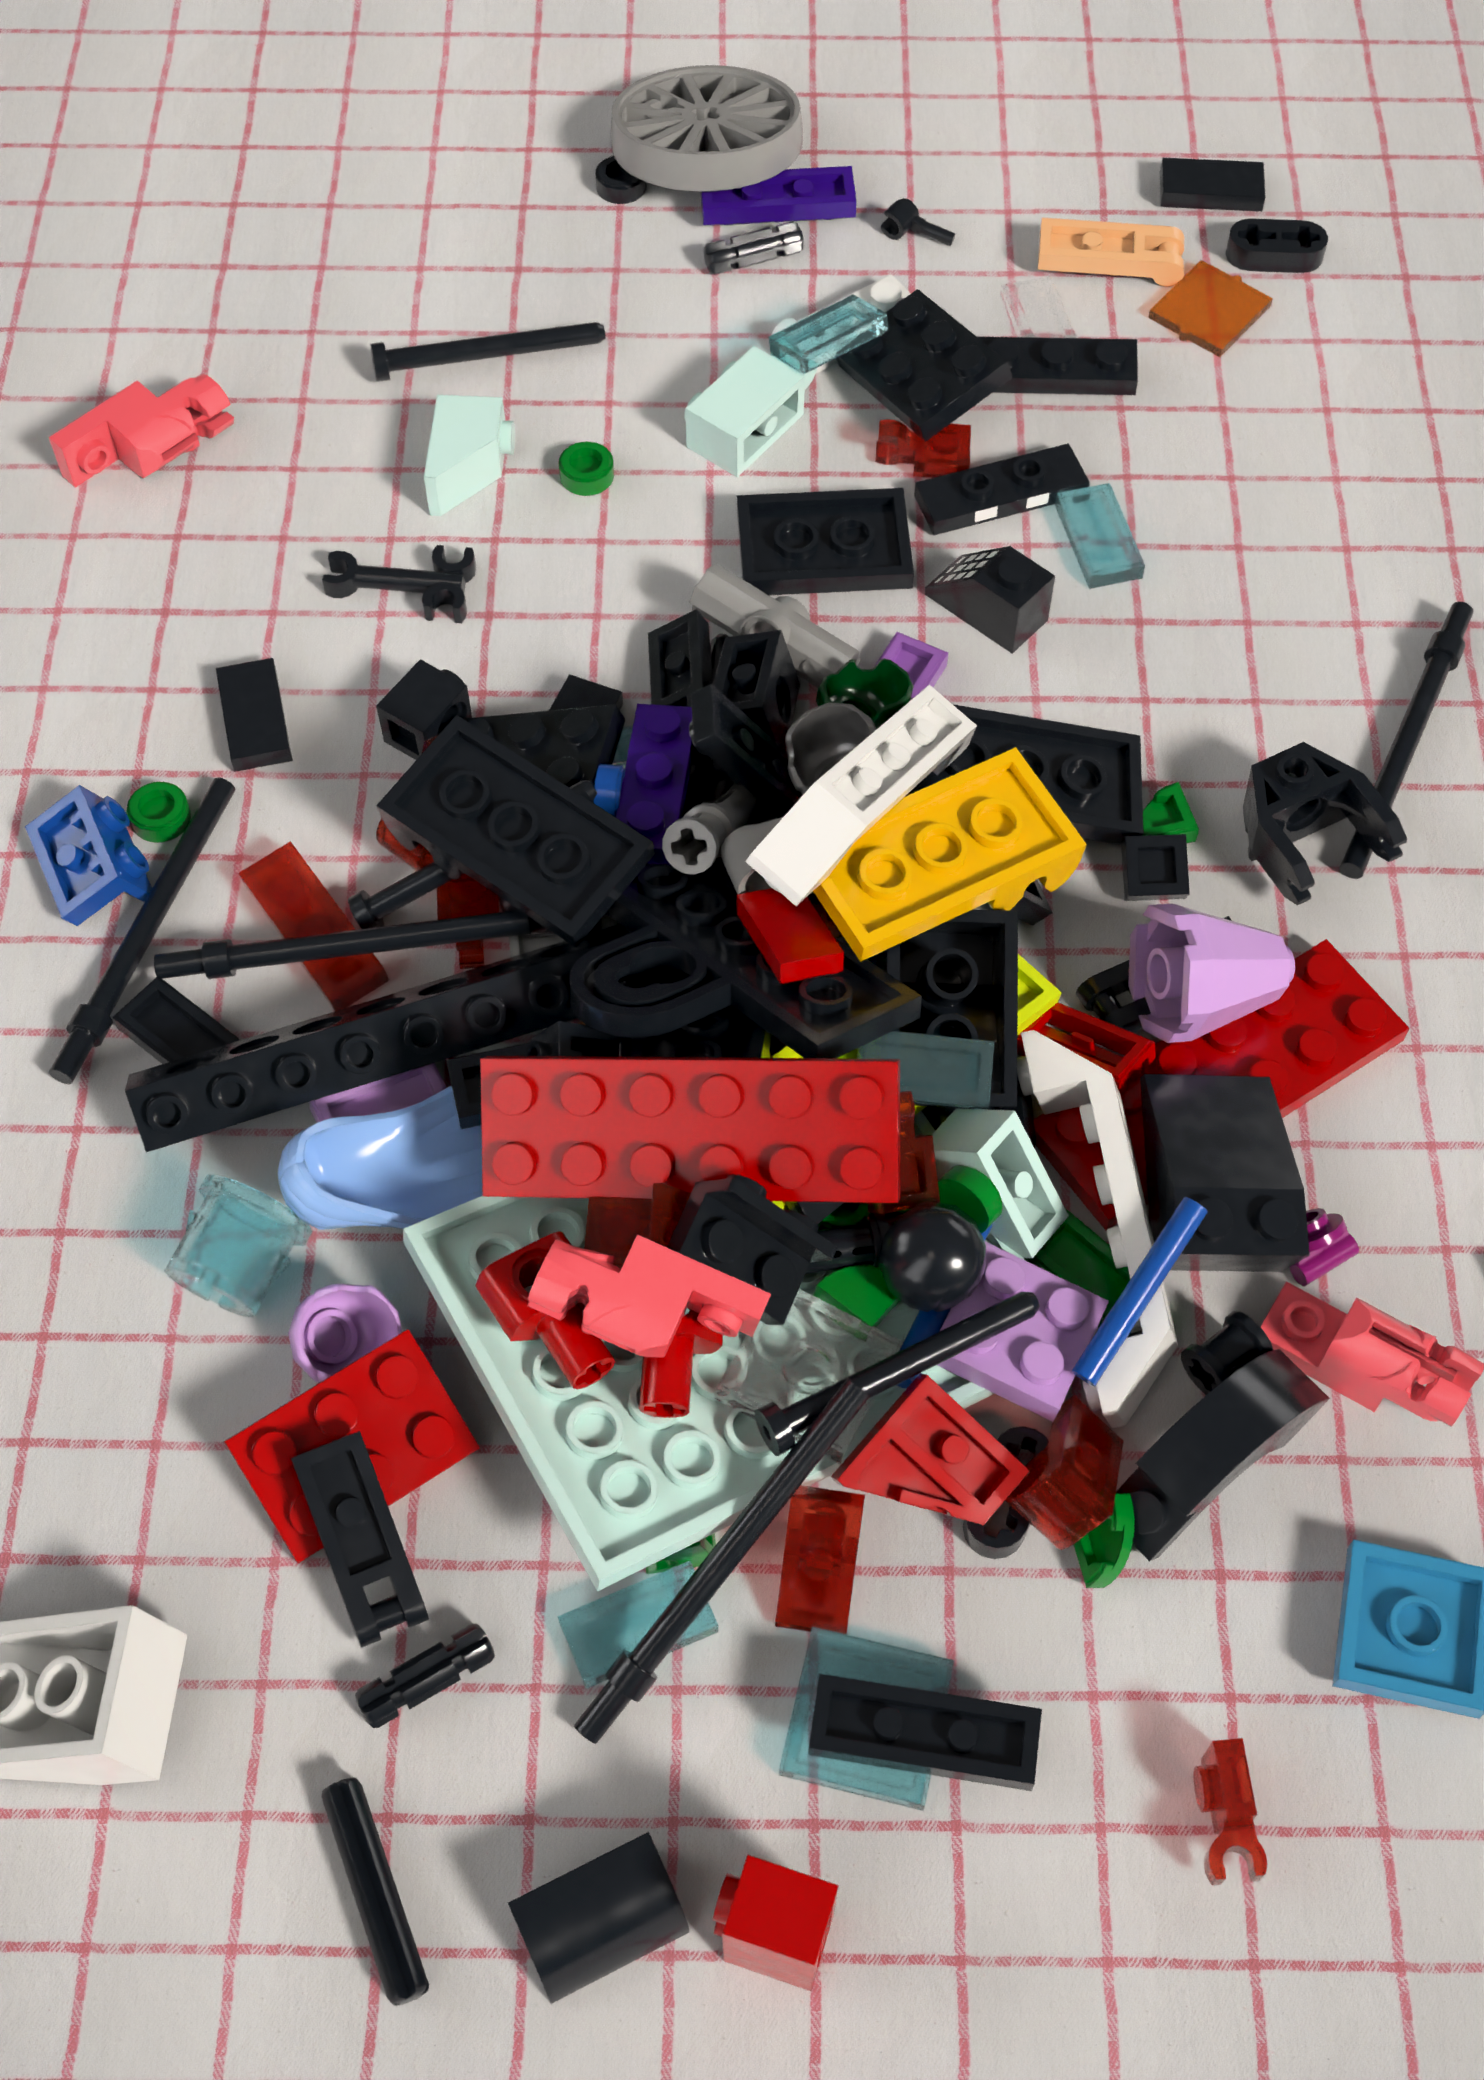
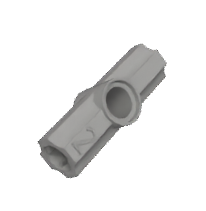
M717 563L706 570L704 576L694 588L689 601L692 604V610L697 609L704 618L733 636L774 631L773 628L775 630H782L797 675L819 688L825 676L835 674L849 660H855L857 666L861 660L859 657L860 651L811 622L810 615L805 606L797 599L789 596H779L774 599Z

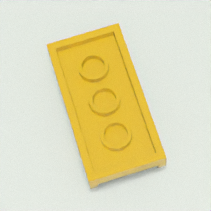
M1015 747L905 796L850 847L830 875L813 892L861 962L987 902L993 910L1010 911L1023 898L1026 888L1037 879L1050 892L1055 891L1076 870L1087 844Z

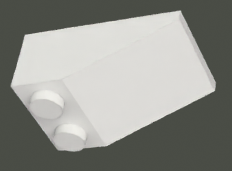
M134 1605L0 1622V1779L88 1785H110L159 1780L188 1635Z

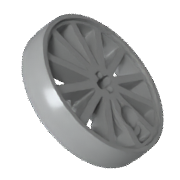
M700 65L658 72L642 78L624 89L618 95L612 107L611 146L618 164L625 171L640 180L669 189L707 192L731 190L754 185L786 170L797 159L802 149L803 127L798 97L790 87L780 80L750 69L721 65Z

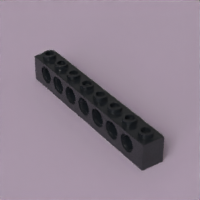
M618 924L589 933L577 948L566 941H562L129 1074L125 1093L145 1151L150 1152L545 1029L558 1021L567 1022L577 1019L570 1002L569 976L573 965L590 950L625 936L630 932ZM643 973L620 982V984L630 988L646 987Z

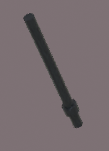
M1455 602L1451 605L1441 631L1434 633L1424 654L1427 664L1374 785L1391 808L1448 672L1457 668L1464 652L1465 642L1463 637L1474 613L1473 608L1465 602ZM1357 830L1354 832L1340 865L1341 873L1352 879H1359L1363 876L1373 853Z
M215 778L88 1003L80 1004L66 1027L70 1035L49 1070V1074L55 1080L64 1084H72L92 1047L100 1046L113 1024L110 1015L235 792L234 785L228 780Z
M520 910L236 945H233L230 939L208 941L203 943L202 949L155 954L154 969L158 979L206 974L208 979L233 977L239 969L532 934V923L529 916Z
M847 1378L633 1651L623 1650L607 1670L605 1676L609 1681L574 1724L576 1730L584 1738L597 1744L631 1700L639 1702L658 1679L654 1670L871 1397L852 1380Z

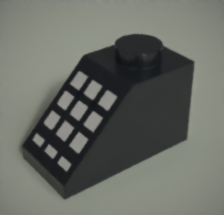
M1007 546L959 556L925 587V595L1013 654L1048 621L1055 575L1013 547Z

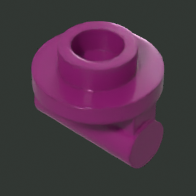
M1322 1208L1306 1211L1310 1256L1289 1267L1293 1278L1301 1286H1307L1359 1253L1358 1244L1353 1236L1348 1233L1342 1215L1335 1213L1326 1214Z

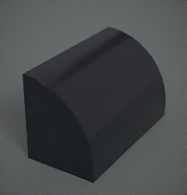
M649 1832L508 1902L551 2004L690 1932L679 1899Z

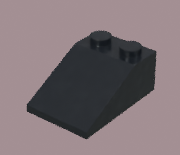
M972 909L878 953L877 966L922 996L919 1019L880 1037L881 1059H900V1105L1016 1108L1018 911Z
M1143 1074L1140 1077L1149 1220L1154 1242L1184 1197L1196 1201L1208 1211L1170 1271L1281 1272L1309 1257L1304 1187L1270 1077Z

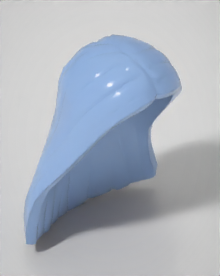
M452 1086L420 1103L404 1109L365 1116H345L323 1120L296 1134L281 1153L278 1180L285 1204L304 1223L319 1230L355 1226L404 1229L483 1195L482 1127L480 1125L461 1129Z

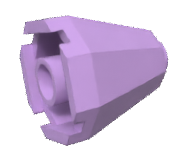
M1176 904L1149 905L1143 916L1151 919L1149 924L1136 925L1130 935L1128 986L1133 1001L1145 997L1151 1012L1149 1015H1138L1142 1028L1147 1033L1167 1043L1193 1041L1279 1000L1289 987V983L1292 981L1295 973L1294 956L1290 948L1285 945L1283 937L1269 931Z

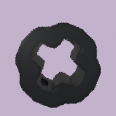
M1233 1311L1225 1317L1223 1328L1201 1346L1191 1344L1181 1352V1362L1189 1378L1207 1395L1244 1365L1267 1352L1273 1351V1347L1266 1333L1251 1317L1240 1311Z

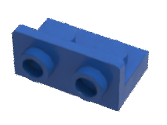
M78 785L25 826L61 918L76 926H79L123 892L145 902L152 890L146 875L149 871V864L141 851L132 842L127 830L130 820L124 809L113 798L109 796L102 798L81 785Z

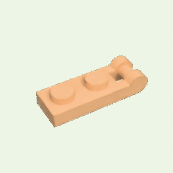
M1042 217L1039 235L1038 270L1153 278L1155 283L1160 286L1170 287L1177 285L1184 277V260L1181 257L1184 252V234L1180 229L1172 226Z

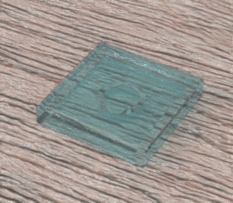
M812 1626L779 1767V1776L924 1811L931 1775L808 1755L819 1674L948 1694L954 1660Z

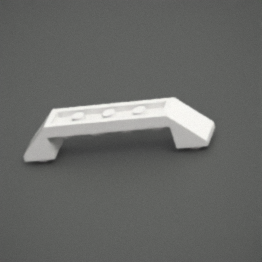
M928 685L815 781L754 849L745 862L758 872L772 889L782 893L797 906L830 875L850 847L932 771L938 776L964 752L972 739L977 725L931 685Z
M1035 1030L1022 1032L1021 1036L1026 1056L1017 1058V1074L1024 1096L1034 1094L1044 1115L1079 1107L1088 1143L1100 1142L1104 1164L1093 1166L1096 1186L1102 1205L1114 1204L1118 1227L1107 1229L1110 1249L1116 1268L1128 1266L1131 1279L1154 1244V1238L1121 1095L1113 1075ZM1164 1281L1131 1330V1333L1142 1331L1143 1334L1126 1338L1095 1387L1083 1381L1090 1410L1102 1409V1413L1112 1429L1126 1426L1178 1346Z

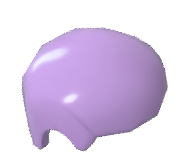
M333 1284L316 1289L314 1294L307 1296L297 1306L288 1335L294 1361L315 1382L320 1383L400 1334L402 1327L399 1311L377 1288L371 1285Z

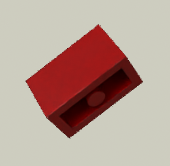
M747 1854L741 1877L730 1873L726 1874L713 1915V1921H716L714 1935L723 1937L724 1961L812 1991L833 1920L839 1885Z

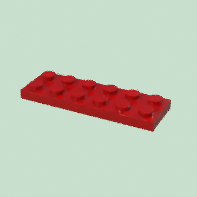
M1327 939L1294 959V977L1279 1000L1193 1041L1167 1043L1162 1040L1155 1044L1156 1058L1150 1065L1141 1064L1142 1074L1136 1081L1127 1080L1128 1090L1121 1099L1146 1205L1148 1204L1140 1086V1077L1143 1074L1270 1077L1281 1116L1284 1118L1404 1041L1409 1027ZM1075 1107L1046 1115L1043 1113L1035 1118L1036 1147L1105 1231L1118 1224L1114 1204L1103 1206L1099 1197L1093 1166L1104 1164L1100 1142L1089 1144L1087 1141L1080 1108Z
M486 1056L480 1059L483 1197L688 1200L696 1182L727 1179L729 1175L734 1174L747 1177L762 1185L767 1191L765 1198L770 1201L898 1203L900 1200V1059Z

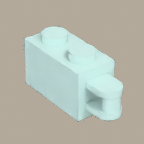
M785 344L778 346L770 355L755 346L751 347L737 361L730 362L723 370L721 376L704 392L695 394L689 401L684 414L686 421V447L738 477L804 415L805 389L815 377L817 363L808 357L805 358L796 353Z

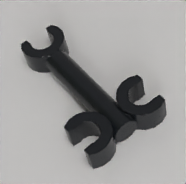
M437 545L432 552L434 571L358 565L355 557L348 552H329L328 561L331 572L343 573L338 576L323 575L322 582L325 595L329 597H348L355 593L358 588L423 593L422 604L427 621H433L436 609L441 605L447 604L453 606L455 623H462L466 619L465 583L471 581L476 573L473 548H465L464 557L460 562L447 563L444 545Z

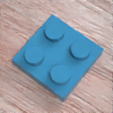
M1353 1539L1347 1548L1332 1686L1480 1719L1484 1715V1567Z

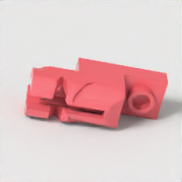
M201 374L195 378H188L159 397H156L137 380L51 435L49 440L61 475L76 488L118 459L135 474L145 478L181 454L194 451L200 447L197 436L210 439L233 425L234 417L227 411H222L231 404L223 389L208 375Z
M637 1235L622 1268L613 1264L616 1258L612 1255L572 1246L556 1239L534 1280L528 1296L529 1303L527 1306L561 1321L566 1317L569 1309L575 1307L577 1303H583L585 1305L581 1325L583 1333L594 1335L639 1356L665 1357L687 1308L699 1313L697 1320L703 1326L716 1333L728 1337H736L740 1331L753 1337L771 1294Z
M1287 1281L1260 1327L1269 1338L1273 1350L1280 1349L1306 1375L1369 1410L1375 1412L1382 1399L1386 1398L1423 1419L1432 1422L1441 1421L1450 1427L1453 1426L1471 1396L1469 1391L1484 1370V1363L1454 1346H1441L1437 1343L1436 1336L1430 1335L1412 1325L1405 1324L1357 1297L1348 1314Z

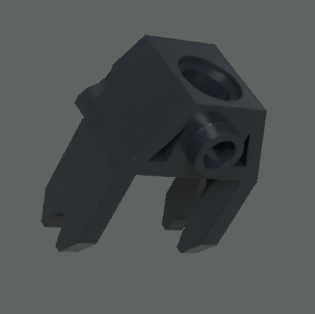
M1305 742L1251 765L1243 803L1245 831L1248 833L1249 838L1248 857L1251 861L1257 860L1282 895L1289 901L1300 905L1310 900L1311 894L1308 888L1315 885L1306 860L1294 846L1293 842L1345 818H1348L1377 856L1387 862L1402 857L1403 852L1399 846L1407 842V836L1401 822L1364 773Z

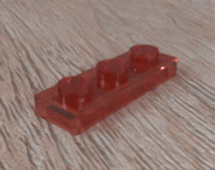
M291 841L238 873L244 886L282 939L356 930ZM373 953L300 962L334 1011L347 1008L389 981L384 967Z

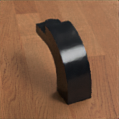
M1280 1349L1267 1352L1237 1370L1202 1398L1165 1432L1136 1462L1139 1467L1114 1493L1130 1494L1135 1521L1133 1545L1149 1562L1159 1558L1232 1481L1266 1454L1284 1447L1330 1398Z

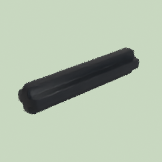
M356 1777L340 1780L326 1787L322 1791L321 1798L387 1999L394 2006L406 2004L428 1992L429 1983L363 1787Z

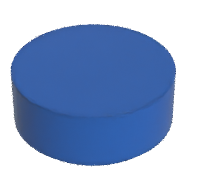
M600 764L595 779L594 788L597 795L594 799V804L616 817L626 769H624L623 765Z

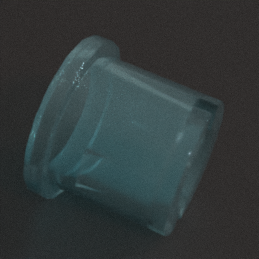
M206 1175L198 1190L203 1196L204 1201L197 1213L190 1210L185 1235L164 1272L177 1284L206 1301L209 1300L214 1290L221 1293L222 1297L218 1302L220 1308L244 1317L253 1318L274 1280L291 1265L288 1255L292 1247L304 1246L313 1230L308 1224L299 1219L291 1209L257 1189L220 1175Z

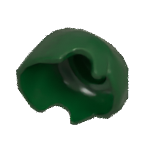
M851 659L835 674H829L823 678L818 688L816 702L818 707L826 703L852 704L869 716L876 729H878L909 702L914 686L908 672L892 660L881 659L874 668L867 670L859 668L855 660Z

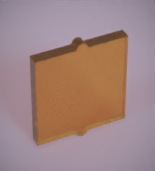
M1200 260L1182 280L1150 309L1148 318L1178 334L1181 341L1189 340L1214 355L1221 357L1271 307L1273 298L1243 283L1240 276L1235 275L1232 277Z

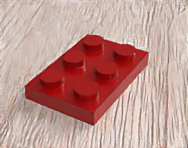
M409 1329L396 1335L224 1441L298 1564L321 1550L323 1545L291 1462V1457L360 1431L387 1505L390 1506L480 1449Z

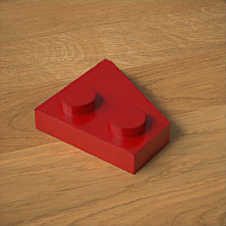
M920 1373L831 1475V1478L837 1484L846 1488L864 1491L915 1507L933 1510L955 1518L985 1525L1030 1470L928 1375Z

